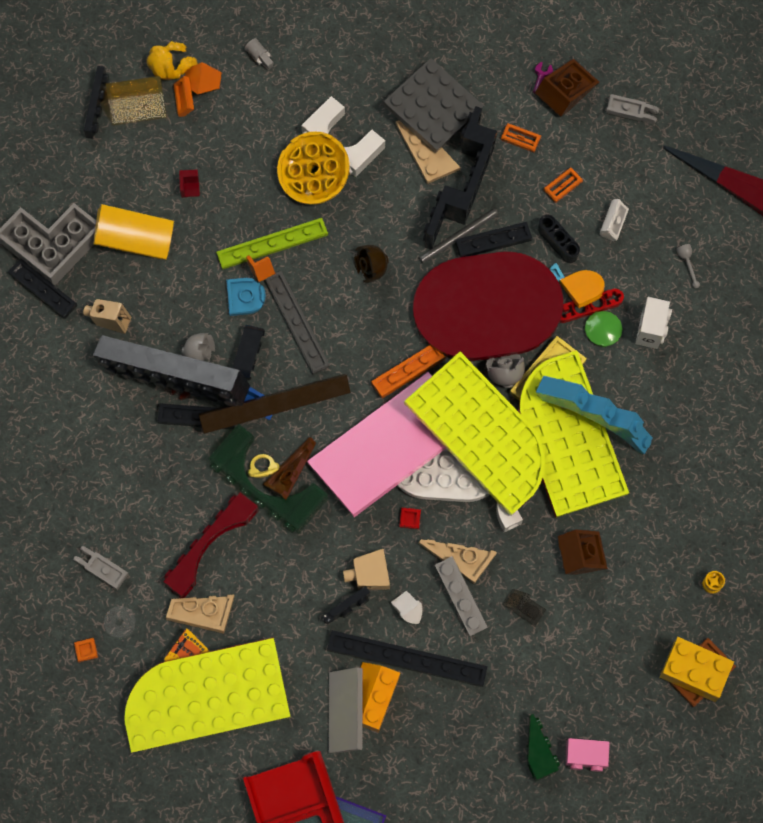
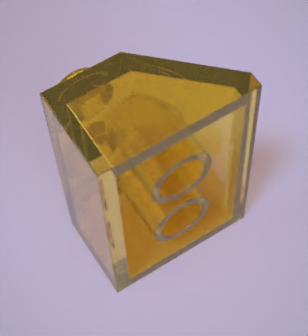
M160 76L106 84L112 125L167 118Z

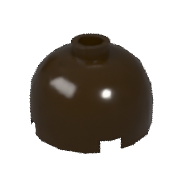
M363 245L356 248L355 251L358 252L357 256H354V264L358 274L360 270L362 271L365 278L363 282L370 283L383 277L389 263L388 256L384 251L375 245ZM371 271L372 274L368 275L365 272Z

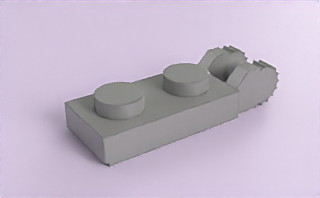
M611 94L606 113L655 124L657 118L644 114V111L658 114L659 108L646 104V102Z
M82 546L80 549L82 553L90 556L91 559L87 563L82 558L75 556L73 560L83 566L85 570L118 590L129 573L97 552L94 553Z

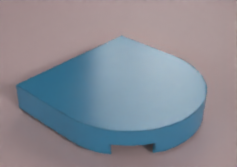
M252 278L227 280L230 316L253 314L263 307L266 294L264 287Z

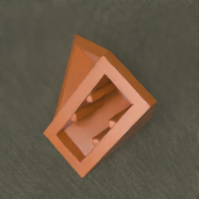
M203 62L192 66L185 72V76L190 79L191 90L196 94L220 89L222 72Z

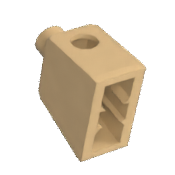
M96 299L93 306L86 305L83 311L84 316L90 317L96 326L123 334L126 333L132 318L122 303Z
M384 549L353 559L354 569L343 571L344 581H356L358 590L365 586L369 590L390 589Z

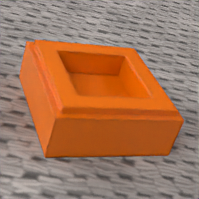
M94 638L74 642L78 662L98 658Z

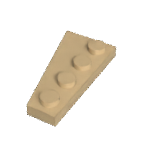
M396 121V126L427 184L460 170L459 165L443 148L437 153L433 152L402 122Z

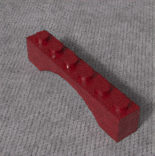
M241 492L229 500V506L216 515V521L204 529L202 533L204 535L191 544V550L187 555L183 554L178 559V565L174 570L170 569L164 576L165 580L163 582L165 586L180 598H185L195 587L198 565L209 545L227 531L247 526L259 512L258 506Z

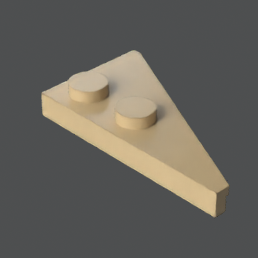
M421 539L419 545L442 561L453 556L462 575L473 584L476 583L497 554V552L492 550L490 552L474 547L467 548L463 545L439 543L429 539Z

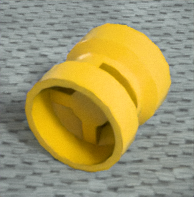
M718 571L709 572L702 581L703 589L710 594L718 593L725 584L724 576Z

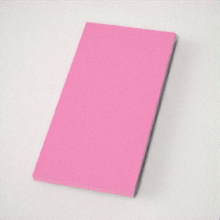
M429 372L307 461L308 465L353 517H356L446 449L404 404V401L432 377Z

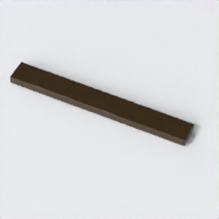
M342 374L244 401L243 406H226L198 415L202 431L205 434L351 392L347 375Z

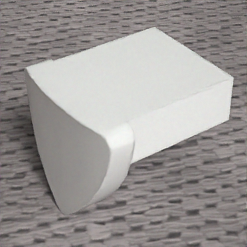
M407 591L391 602L405 621L412 624L420 623L422 604L420 601H416Z

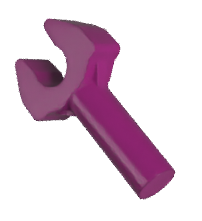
M543 62L536 66L534 72L537 73L538 78L533 93L536 92L542 80L553 72L552 65H549L546 72L541 70Z

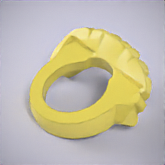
M257 455L250 462L248 475L256 478L268 477L279 470V464L274 462V459L269 455ZM260 458H266L269 460L270 465L268 470L260 472L255 468V462Z

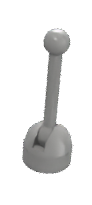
M682 245L676 251L678 256L687 262L693 280L692 286L699 288L700 283L696 280L689 259L692 255L691 245Z

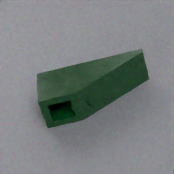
M531 714L528 728L527 765L536 782L557 773L560 763L557 756L552 755L549 749L552 746L548 737L543 736L541 731L543 726L539 717L535 718L534 714Z

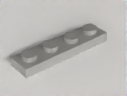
M451 556L436 564L435 567L469 635L472 636L488 628L454 557Z

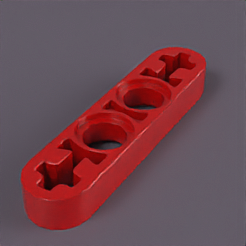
M619 289L604 291L598 299L602 301V307L597 308L590 303L584 306L585 311L583 313L576 312L575 306L577 305L574 301L563 304V313L569 312V307H571L573 316H571V312L567 313L565 318L561 317L559 323H566L592 315L595 312L618 307L623 302L624 294ZM613 294L619 296L618 301L611 299Z

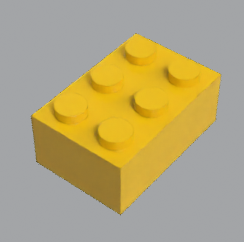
M677 637L659 678L716 702L721 696L734 661Z

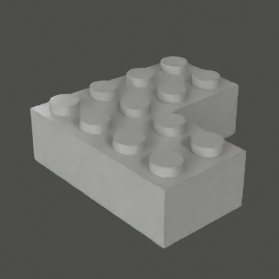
M73 203L47 229L20 207L0 228V244L16 257L24 260L53 285H56L94 245L96 220Z

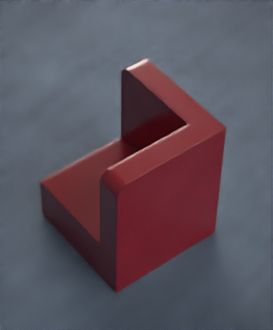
M198 169L179 170L181 198L199 197Z

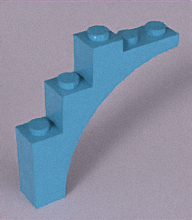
M543 376L536 390V393L543 401L569 409L597 422L621 437L637 452L641 454L646 453L651 445L652 437L643 427L644 421L636 412L617 408L610 399L589 394L581 384Z

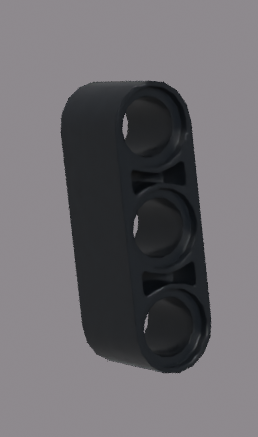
M543 215L539 220L538 232L565 262H575L580 252L578 243L552 215ZM543 224H549L551 227L546 228ZM560 237L563 241H557L555 238ZM571 250V251H573L575 254H574V255H570V254H568L566 251Z
M247 324L244 328L232 368L240 370L245 379L251 380L250 374L251 371H254L257 361L255 359L256 354H259L262 344L261 338L265 334V329Z

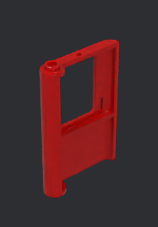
M321 751L309 753L303 756L301 760L243 778L257 823H296L314 816H319L322 823H344Z

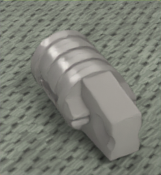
M256 38L249 41L245 46L246 52L251 55L258 65L262 64L267 70H270L273 67V61L269 58L271 54Z

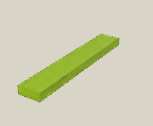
M319 218L217 251V256L223 270L247 262L246 257L248 255L254 260L328 236V232L323 219Z

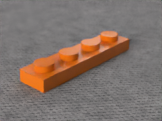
M429 345L371 381V384L383 399L444 361L445 356Z

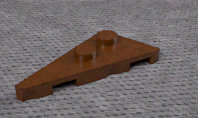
M309 437L263 485L286 500L316 442Z

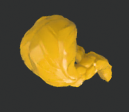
M173 41L165 47L153 46L149 51L146 62L153 74L163 80L179 79L188 69L198 63L195 57L187 56L180 61L177 69L174 70L170 51L186 52L187 46Z

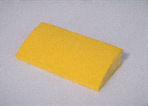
M101 204L97 212L93 244L166 260L174 221Z

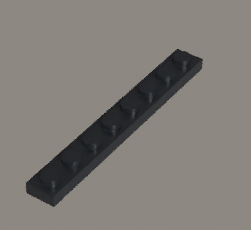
M333 630L331 631L327 651L480 687L484 686L488 667Z

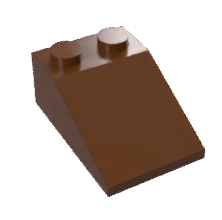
M572 59L546 76L535 93L554 112L563 116L598 85L599 81L575 59Z

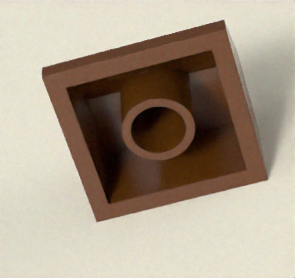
M575 529L557 536L563 568L566 574L577 575L608 569L599 531Z

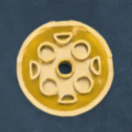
M316 131L303 133L292 139L291 143L282 151L277 166L278 179L283 190L297 202L309 205L321 204L334 198L345 186L350 171L349 157L344 146L333 136ZM314 166H319L314 174L311 173Z

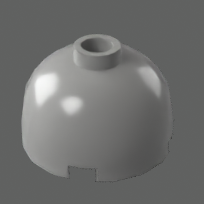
M209 333L192 335L188 338L184 347H182V356L202 361L208 360L210 362L211 351L215 352L213 337L208 335Z
M513 354L498 359L490 358L486 362L488 376L493 383L509 388L522 379L525 363L523 357L521 358L519 354Z

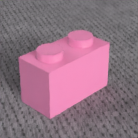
M572 738L567 740L566 765H569L570 769L582 770L583 767H591V771L602 772L603 768L606 769L608 767L609 742Z

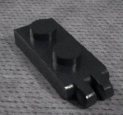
M366 586L331 609L330 612L324 615V623L330 624L341 616L345 618L353 612L352 608L357 605L361 607L369 601L368 597H370L369 589Z

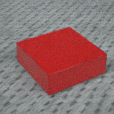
M402 507L399 527L419 530L421 510Z

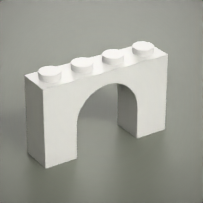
M331 96L302 124V134L315 131L328 134L330 129L345 115V107ZM373 130L356 145L344 147L350 162L349 175L352 174L357 177L385 149V140Z

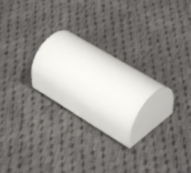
M620 199L611 201L600 230L602 237L612 241H617L629 210Z

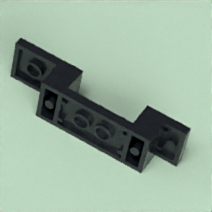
M475 106L474 111L469 112L467 126L463 128L460 137L462 138L460 142L462 147L461 153L475 157V166L471 168L469 182H466L463 191L446 185L443 191L439 190L436 198V207L433 206L430 213V222L426 223L423 241H425V248L431 250L433 248L444 218L463 225L466 224L495 148L497 131L480 125L482 108Z

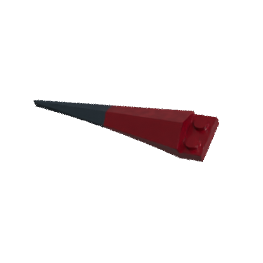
M663 146L666 151L725 188L763 216V179L669 146Z

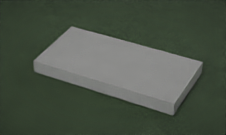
M357 667L329 672V753L362 750L363 668Z

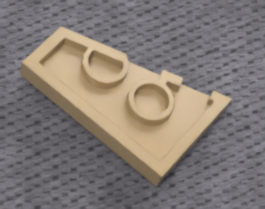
M235 596L171 599L166 620L224 634Z

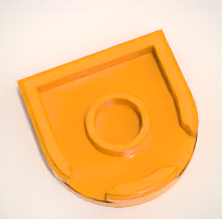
M590 270L578 271L560 279V285L578 308L598 300L602 296L605 287L601 275Z

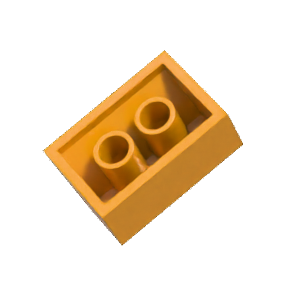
M362 662L360 667L363 668L362 727L379 733L400 678V672L381 665Z

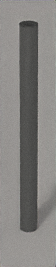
M493 209L420 256V261L425 263L454 244L456 239L465 237L497 216L498 212L496 209Z

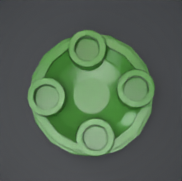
M595 312L586 321L585 333L591 342L601 347H607L616 343L622 335L621 321L611 312Z

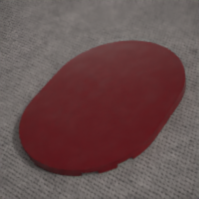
M495 252L460 257L443 262L428 272L422 279L413 301L414 321L421 337L441 354L454 357L461 352L469 361L522 354L536 349L556 331L563 312V293L555 275L537 259L517 252Z

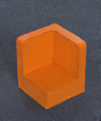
M250 255L246 257L250 270L258 282L275 274L269 257H265L256 263Z

